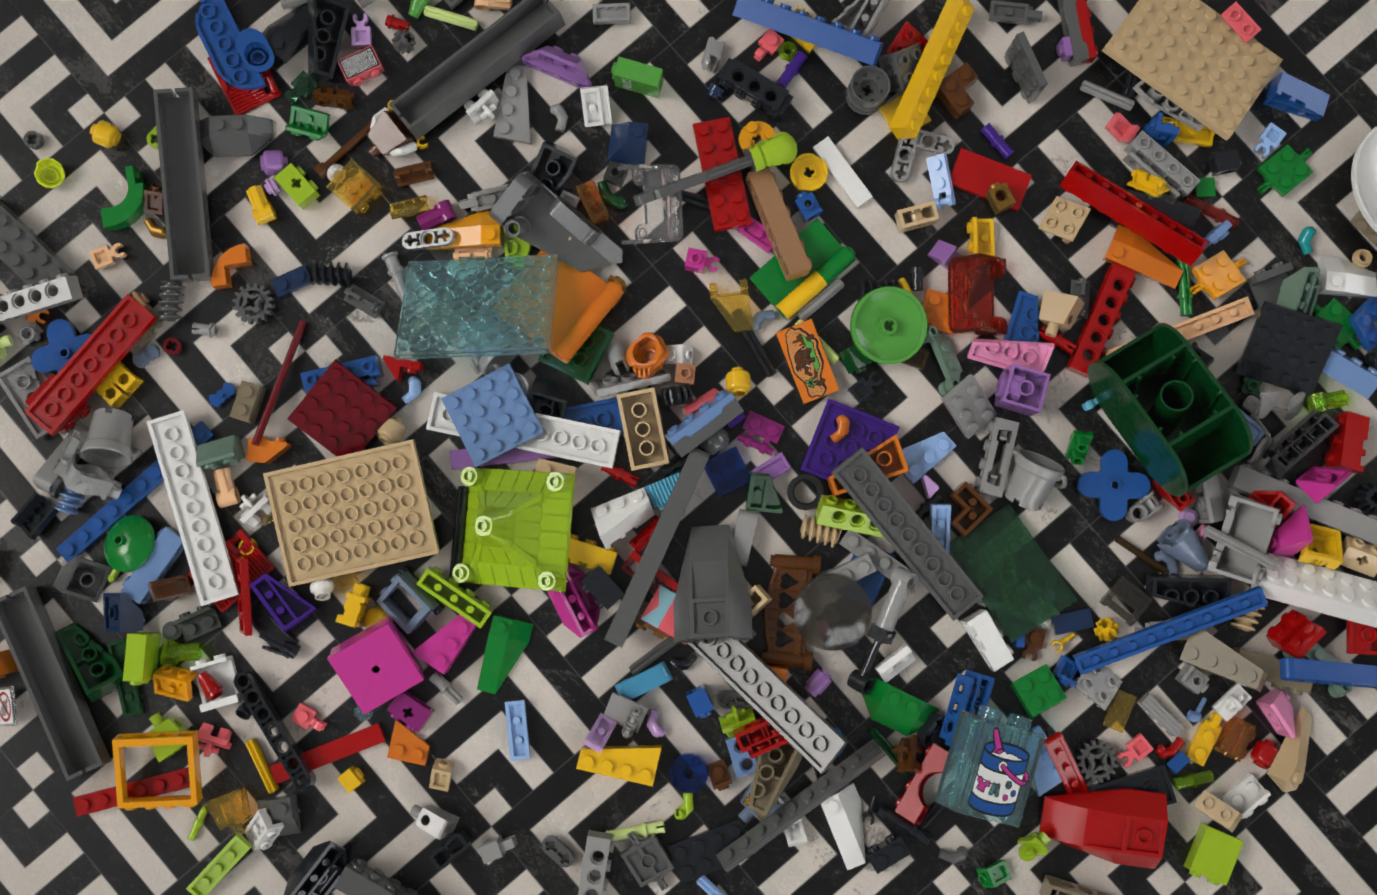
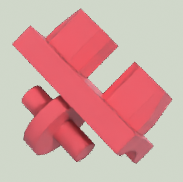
M203 723L198 731V740L207 743L206 745L202 743L199 745V749L204 750V757H210L211 753H219V748L214 746L230 750L232 744L229 741L232 732L228 729L220 728L217 737L211 736L214 726Z

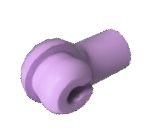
M650 709L647 728L654 737H663L665 735V728L657 722L659 711Z

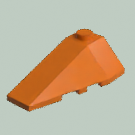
M1118 225L1103 258V261L1111 264L1116 262L1136 271L1138 275L1173 289L1176 288L1183 273V270L1145 238L1121 225Z

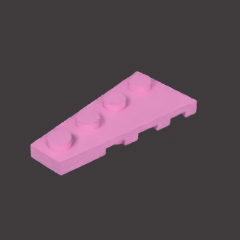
M973 338L967 358L1003 369L1011 364H1016L1044 372L1054 349V343Z

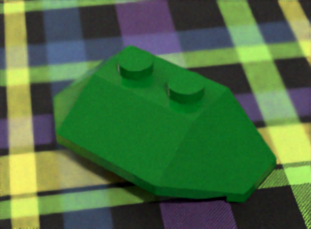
M870 675V677L874 678L872 690L867 695L862 694L872 720L905 736L918 732L921 726L925 724L929 715L939 710V708Z

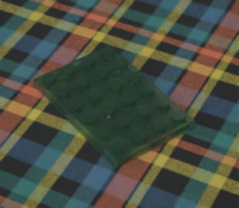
M1010 504L980 522L967 536L960 535L950 542L949 554L984 596L981 598L982 602L1011 644L1077 601L1074 594Z

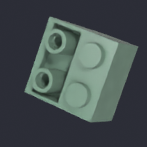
M232 435L198 445L196 466L204 468V470L210 469L215 471L221 469L224 464L235 465L241 463L240 460L246 458L240 436Z

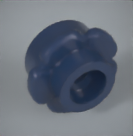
M711 83L709 88L707 87L709 90L707 94L713 98L723 97V89Z

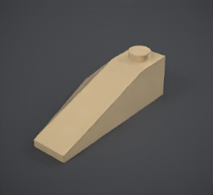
M1304 707L1300 708L1294 720L1296 737L1293 739L1285 737L1267 773L1283 792L1296 790L1304 778L1312 716Z

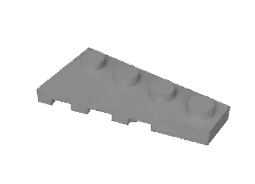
M513 65L506 71L493 136L497 139L531 145L527 67Z
M28 356L0 373V385L35 438L40 440L49 433L24 413L29 407L24 401L41 385L37 372L31 364V357Z
M665 367L648 379L638 378L633 372H624L621 377H611V374L603 375V379L594 380V377H592L589 386L597 397L605 398L613 393H627L631 389H645L649 385L665 384L666 381H671V375Z

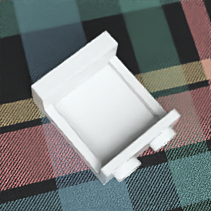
M225 653L213 656V661L207 662V659L195 662V666L190 667V671L194 670L197 672V676L204 671H208L223 686L222 690L224 693L217 699L210 701L209 698H205L199 680L196 677L203 703L199 705L201 712L243 700L233 683L234 677L237 675L233 655L226 657Z

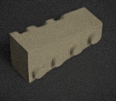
M1205 630L1189 635L1180 660L1184 663L1191 664L1194 667L1261 692L1268 675L1264 670Z

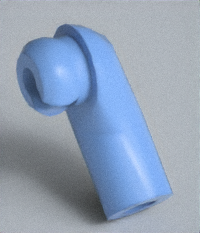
M411 376L408 379L409 392L402 397V400L407 405L421 394V382L416 376Z

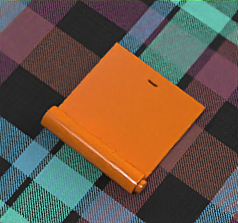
M541 250L494 306L492 311L506 322L515 324L520 332L556 358L568 364L624 294L623 286L617 281L606 283L589 270L580 272Z

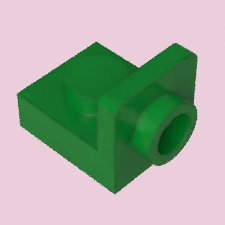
M999 860L987 867L976 869L978 879L984 888H995L1012 879L1005 860Z

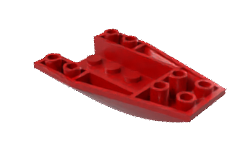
M1121 788L1044 796L1039 833L1044 832L1054 841L1114 864L1155 869L1163 856L1168 824L1167 795L1160 792Z

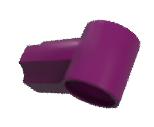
M443 200L437 203L433 209L416 216L422 230H429L440 224L444 225L457 219V215L450 200Z

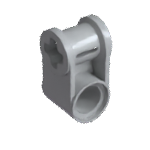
M1151 490L1145 497L1138 499L1127 507L1125 518L1132 523L1142 522L1161 510L1164 504L1158 501L1154 495V490ZM1134 509L1139 511L1138 518H1135L1133 515Z

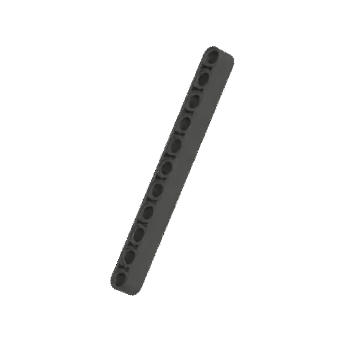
M696 447L690 451L604 640L621 648L623 647L710 457L709 453Z

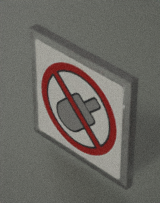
M14 686L0 687V726L18 725L16 709L24 708L23 700L15 701Z

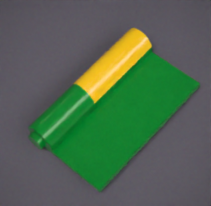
M818 218L798 234L799 239L804 243L806 256L812 262V268L807 276L787 282L775 255L749 278L787 321L856 260L854 250L849 246L847 248L841 246Z

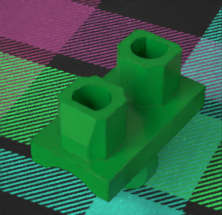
M1073 430L1065 453V459H1071L1072 464L1083 465L1093 439V432L1083 433V431Z

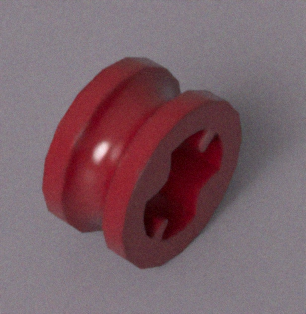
M170 337L164 341L163 349L170 355H178L182 350V343L178 339ZM171 342L174 344L177 343V346H175V348L177 349L175 351L168 349V346H170L169 344Z

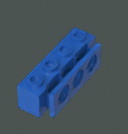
M376 355L342 363L362 380L367 379L365 381L371 387L381 386L380 382L376 381V378L384 377L381 359ZM328 367L300 373L304 392L308 393Z
M967 669L965 675L957 674L939 736L946 739L945 745L974 754L995 678ZM960 685H963L962 691H959ZM958 704L956 710H954V705ZM949 723H952L951 729H948Z

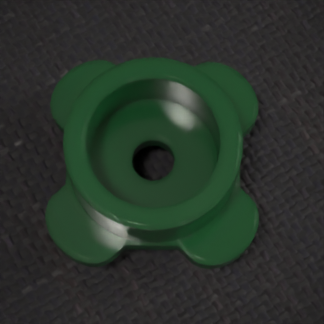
M1245 376L1241 392L1243 394H1252L1255 397L1259 396L1262 381Z

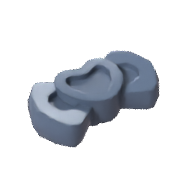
M149 344L147 351L133 355L134 365L138 368H144L145 365L160 357V349L154 344Z

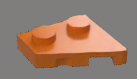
M396 720L387 758L425 766L430 745L421 740L416 733L405 727L400 720Z

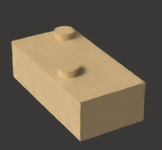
M653 387L616 395L631 471L671 463L656 388Z

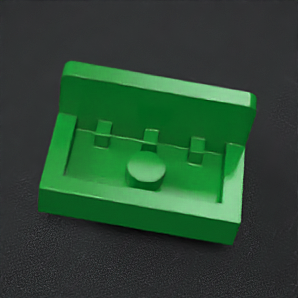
M292 105L290 121L285 126V130L291 131V134L296 136H302L303 134L309 136L311 140L319 141L328 135L330 114Z

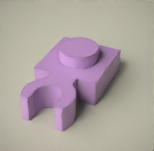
M366 13L363 14L364 18L362 21H358L356 14L353 15V21L356 24V27H351L353 48H364L372 45L371 27L366 26L369 22Z

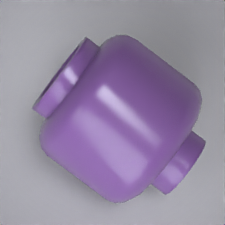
M281 150L264 151L263 155L260 156L261 171H264L266 175L279 174L288 166V157H284Z

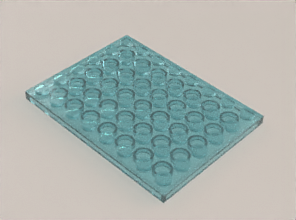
M558 254L490 257L487 259L470 258L459 259V262L453 259L409 261L394 350L395 359L550 353L559 267Z

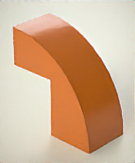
M244 243L236 245L220 256L212 271L211 287L217 290L232 288L230 269L252 266L249 246Z

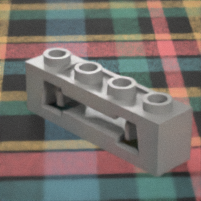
M999 417L989 422L988 432H990L989 439L985 440L983 446L985 456L981 458L979 463V469H981L980 477H976L974 488H977V493L1002 498L1019 422ZM1005 440L1006 444L1002 446L996 475H988L992 471L998 442H1004Z

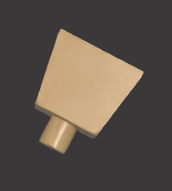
M1044 290L1039 320L1047 325L1045 335L1055 338L1059 328L1070 330L1083 308L1084 302L1078 296Z

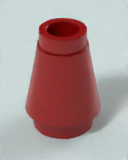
M204 671L197 676L205 698L213 701L224 693L222 690L223 686L208 671Z

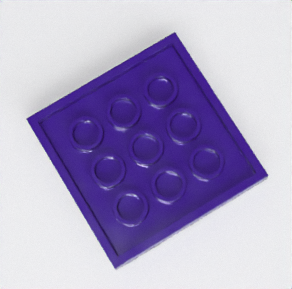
M828 398L800 470L827 480L829 476L833 475L831 471L860 447L869 452L896 435L900 426ZM844 415L850 421L849 433L835 444L829 436L838 430L837 417Z

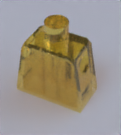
M246 786L205 802L220 830L230 827L233 837L238 832L240 834L245 833L242 822L251 818Z

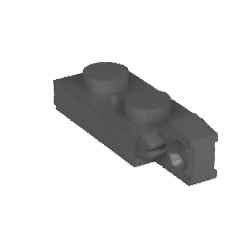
M991 0L988 21L1031 25V22L1041 21L1043 11L1033 10V7L1029 6V4Z

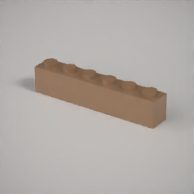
M769 167L760 171L749 172L745 179L746 186L786 281L807 276L812 268V262L806 256L804 243L797 234V226L795 223H792L790 210L784 204L783 193L776 185L775 174L771 173Z

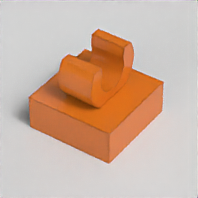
M44 310L28 315L25 319L33 323L37 320L39 323L44 324L46 321L41 320L39 315L41 313L49 314L50 312Z

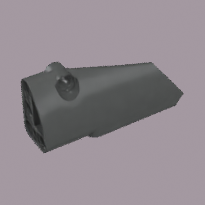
M529 171L521 172L514 178L489 212V216L504 228L508 236L518 237L580 272L623 262V250L567 200L555 195ZM514 223L518 225V232L513 228Z

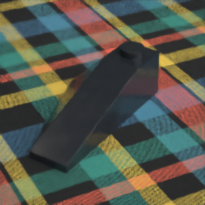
M545 141L541 145L530 173L555 194L571 176L578 158L565 148L550 141Z
M1124 189L1192 230L1202 209L1177 201L1176 204H1170L1165 201V198L1149 199L1147 194Z

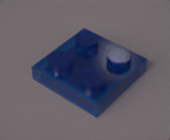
M736 446L709 459L704 468L718 497L749 483L750 473Z

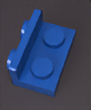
M1159 112L1145 125L1143 131L1160 146L1167 147L1179 135L1180 128L1174 127L1171 123L1162 124L1163 113Z

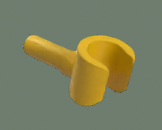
M1072 632L1061 640H1053L1050 645L1053 646L1055 643H1059L1060 647L1054 652H1061L1063 645L1076 635Z

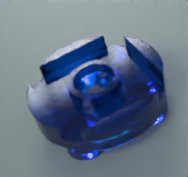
M683 753L673 761L670 767V780L682 792H697L708 780V765L699 754ZM687 768L694 771L692 778L684 774Z

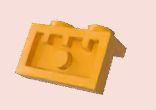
M164 664L153 673L155 694L189 702L193 698L191 681L197 677V672Z

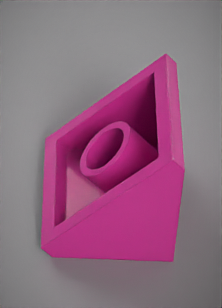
M1312 466L1296 480V484L1317 504L1352 474V470Z

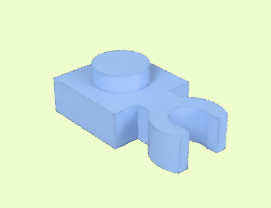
M1272 122L1269 123L1258 138L1262 143L1256 145L1252 152L1255 153L1261 148L1263 150L1261 158L1266 157L1270 149L1274 150L1287 133Z

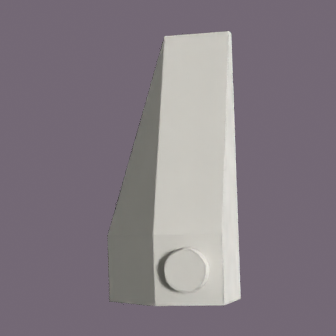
M1319 256L1318 268L1321 270V287L1318 294L1357 298L1376 296L1377 298L1375 272L1359 268L1355 264L1339 257Z
M852 782L821 803L847 870L866 863L861 799L854 782Z

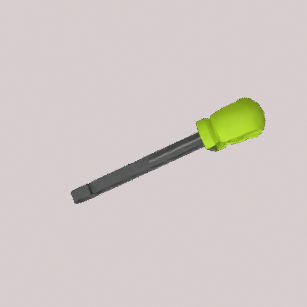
M778 132L774 137L765 139L754 147L744 148V157L633 196L635 205L640 206L746 167L750 171L756 172L765 169L766 166L772 167L789 164L796 158L797 144L788 133Z

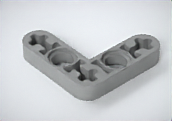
M924 130L919 131L916 139L909 140L908 145H912V147L902 146V143L906 144L908 139H899L890 176L895 182H902L908 178L916 148L937 154L945 153L947 155L954 150V141L949 137ZM925 136H929L932 139V144L929 147H926L922 142ZM947 142L949 149H945V151H943L944 147L936 146V149H934L936 143L943 144ZM903 149L909 152L907 160L900 158V152ZM897 162L907 164V166H902L901 172L904 173V176L900 178L895 174V171H898L901 166L900 164L897 165Z

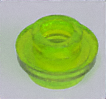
M789 41L782 43L778 50L779 56L785 61L792 60L797 54L796 45ZM786 49H789V50L791 51V53H790V54H785L784 51H785Z

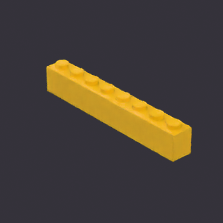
M968 0L946 1L888 127L898 139H916L975 10Z

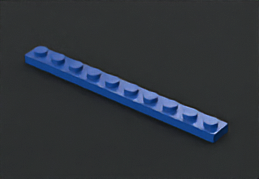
M200 421L192 428L196 446L208 443L216 436L203 421ZM158 459L126 486L117 500L112 499L56 548L67 563L75 556H80L119 519L128 514L164 482Z
M1256 586L1072 656L1080 675L1268 606L1262 587Z

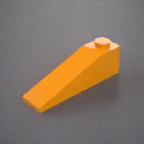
M481 211L436 227H447L455 231L456 241L451 246L427 250L503 248V228L489 216L490 211ZM447 233L446 236H439V238L447 240V238L450 237V234ZM432 234L427 235V244H430L433 241Z

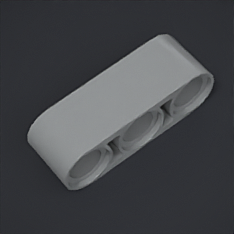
M739 509L733 539L741 566L747 567L758 513Z

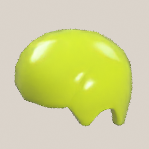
M44 158L36 163L34 175L40 185L45 188L54 189L64 182L65 170L62 164L55 159Z

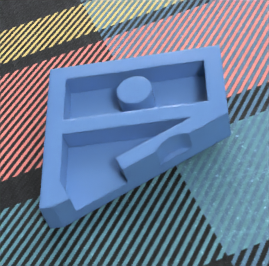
M1228 220L1213 228L1204 237L1209 241L1206 248L1212 243L1216 244L1219 240L1221 241L1230 233L1228 229L1232 224Z

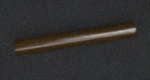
M1120 535L1115 539L1116 543L1160 573L1164 574L1167 571V567Z

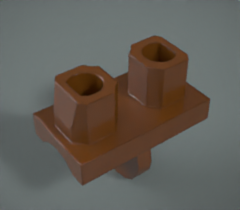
M912 735L909 738H901L899 745L893 746L892 752L898 755L897 772L903 773L908 771L914 773L920 771L921 764L916 761V756L922 753L923 745L918 743V736Z

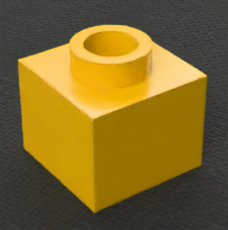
M354 766L337 778L348 793L354 791L365 781L363 772Z

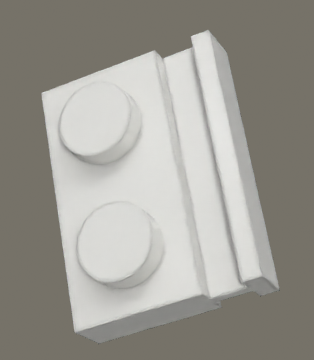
M608 86L580 88L585 127L612 124Z

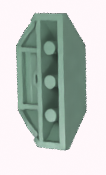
M1304 267L1284 279L1276 304L1312 315L1321 287L1320 268Z

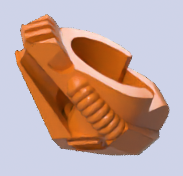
M644 332L629 346L626 351V361L630 367H633V371L638 378L648 379L663 368L669 352L664 340L660 336L655 335L653 332Z

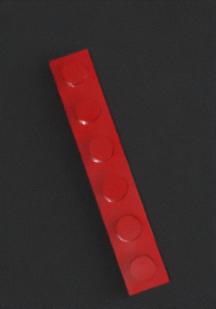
M189 767L127 783L128 798L154 797L189 788ZM116 786L73 797L77 817L116 807Z

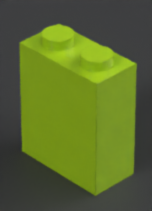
M144 631L127 633L123 681H130V685L148 684L150 680H153V673L157 671L161 633Z
M1200 823L1184 867L1188 868L1189 874L1200 878L1203 875L1208 878V882L1219 886V883L1227 886L1244 841Z

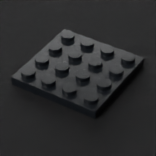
M1264 300L1235 368V373L1297 393L1305 392L1307 396L1311 397L1343 325Z

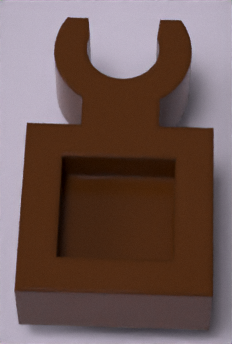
M1026 625L1025 645L1027 646L1022 651L1021 658L1025 659L1026 654L1031 652V660H1037L1036 648L1042 649L1047 630Z

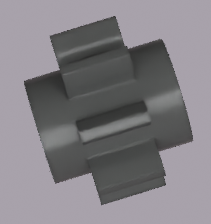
M405 29L402 32L398 30L394 33L395 37L391 41L397 52H401V54L407 52L409 54L414 50L413 46L416 42L411 32Z

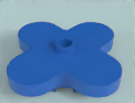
M63 319L52 321L47 327L49 345L34 351L31 357L33 368L38 372L46 374L59 372L92 334L77 336L75 328L70 322Z
M1114 449L1103 453L1100 458V470L1098 472H1086L1078 478L1077 489L1084 497L1099 499V511L1106 520L1117 521L1126 515L1128 499H1140L1148 494L1150 482L1144 474L1128 472L1126 455L1120 450ZM1112 482L1116 484L1115 489L1112 487Z

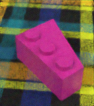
M459 614L411 653L442 674H445L449 671L477 626Z

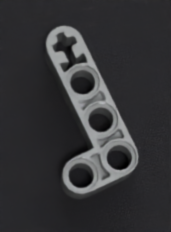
M81 422L73 427L34 475L33 483L36 487L53 498L59 497V493L64 491L63 485L65 484L62 477L52 473L62 449H64L74 429L79 430L81 433L77 449L86 440L89 427ZM76 454L75 462L78 463L81 457Z

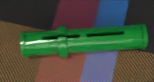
M1177 259V266L1183 270L1178 282L1179 295H1177V299L1180 301V316L1188 317L1193 315V294L1190 291L1189 265Z

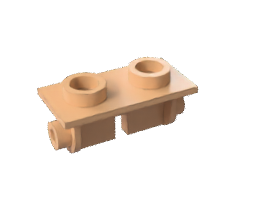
M455 248V252H453L455 267L493 266V248Z

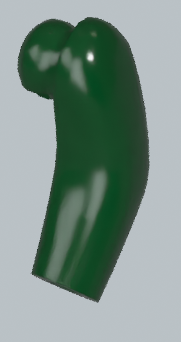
M606 181L597 183L603 202L617 209L627 207V200L622 196L613 194Z

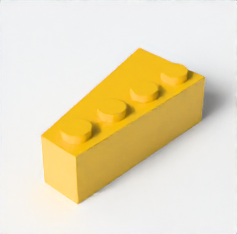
M570 533L568 562L582 565L589 569L599 564L607 574L611 575L618 556L615 548L610 547L606 550L605 546L603 548L596 546V541L586 539L583 542L578 540L579 536Z
M662 745L604 746L601 753L588 746H582L576 769L653 787Z

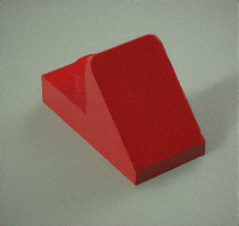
M383 355L384 362L399 383L402 381L404 369H406L405 372L417 374V371L423 372L424 364L420 362Z

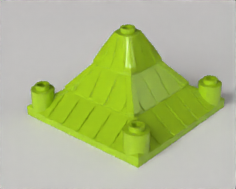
M475 467L463 469L461 481L464 485L469 486L463 559L461 564H457L453 568V579L458 583L566 592L575 474Z

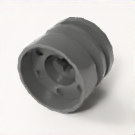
M867 65L860 67L854 73L846 89L848 106L854 112L862 115H869L878 111L890 91L888 75L877 66Z

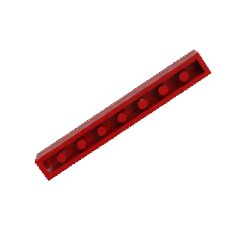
M1077 160L1060 184V187L1066 192L1072 193L1080 198L1081 201L1090 204L1099 212L1111 217L1115 222L1121 223L1133 233L1139 234L1148 242L1157 245L1164 252L1170 253L1182 263L1188 264L1191 267L1203 253L1209 242Z

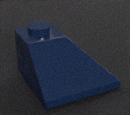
M629 121L611 125L607 163L612 161L618 164L645 167L649 135L648 123Z
M103 593L104 632L143 631L145 624L143 611L124 593Z

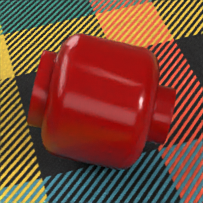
M1269 739L1257 741L1250 754L1253 760L1252 763L1268 770L1279 751L1276 747L1277 743Z

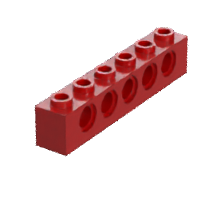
M1116 262L1109 266L1088 319L1076 343L1078 345L1066 366L1067 370L1088 378L1089 365L1098 361L1099 357H1103L1106 351L1104 345L1112 337L1114 332L1112 329L1114 322L1117 323L1121 316L1119 310L1121 305L1124 306L1128 299V289L1132 288L1136 278L1134 275L1136 271ZM1114 282L1120 284V291L1114 288ZM1107 299L1113 302V308H1109L1106 305ZM1099 317L1105 318V326L1099 323ZM1092 334H1096L1098 336V343L1092 341ZM1085 351L1091 354L1090 361L1084 358Z

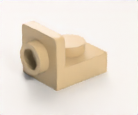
M436 758L431 771L429 788L448 792L452 771L455 766L454 761Z

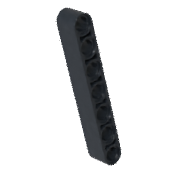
M251 672L238 673L234 677V686L293 784L300 790L312 787L316 782V776L258 679ZM244 676L248 677V684L246 686L242 684ZM254 692L258 694V700L256 702H253L252 700V694ZM264 708L268 711L266 719L262 717V710ZM274 725L278 727L277 735H273L271 731ZM284 741L288 744V750L286 752H284L281 748V745ZM293 758L298 760V767L296 769L291 765ZM303 775H306L309 779L307 785H304L301 781Z

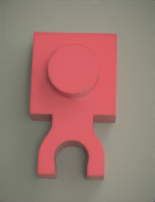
M1138 733L1125 744L1127 750L1121 751L1115 756L1119 757V759L1126 756L1127 760L1123 763V766L1128 768L1134 758L1140 761L1154 749L1144 736Z

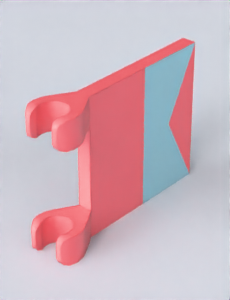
M659 585L641 620L674 638V600L676 594Z

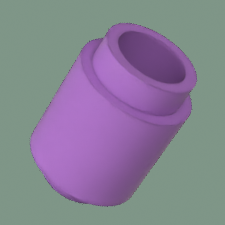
M817 668L806 681L807 684L804 688L816 698L818 694L821 695L832 682L830 677L832 675L824 668L822 670Z

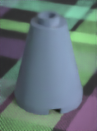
M1180 519L1175 521L1177 525L1166 527L1157 539L1159 542L1157 546L1196 572L1205 571L1210 557L1191 523L1186 519Z

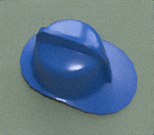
M252 28L244 29L236 37V47L247 68L254 72H264L270 69L275 57L265 36L257 29Z

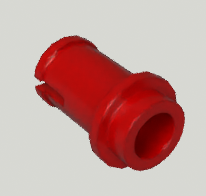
M388 14L385 26H388V29L393 28L401 32L405 29L409 31L408 26H410V22L396 18L394 14Z

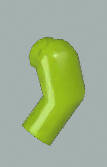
M693 792L683 793L684 803L674 811L676 819L683 820L693 811Z

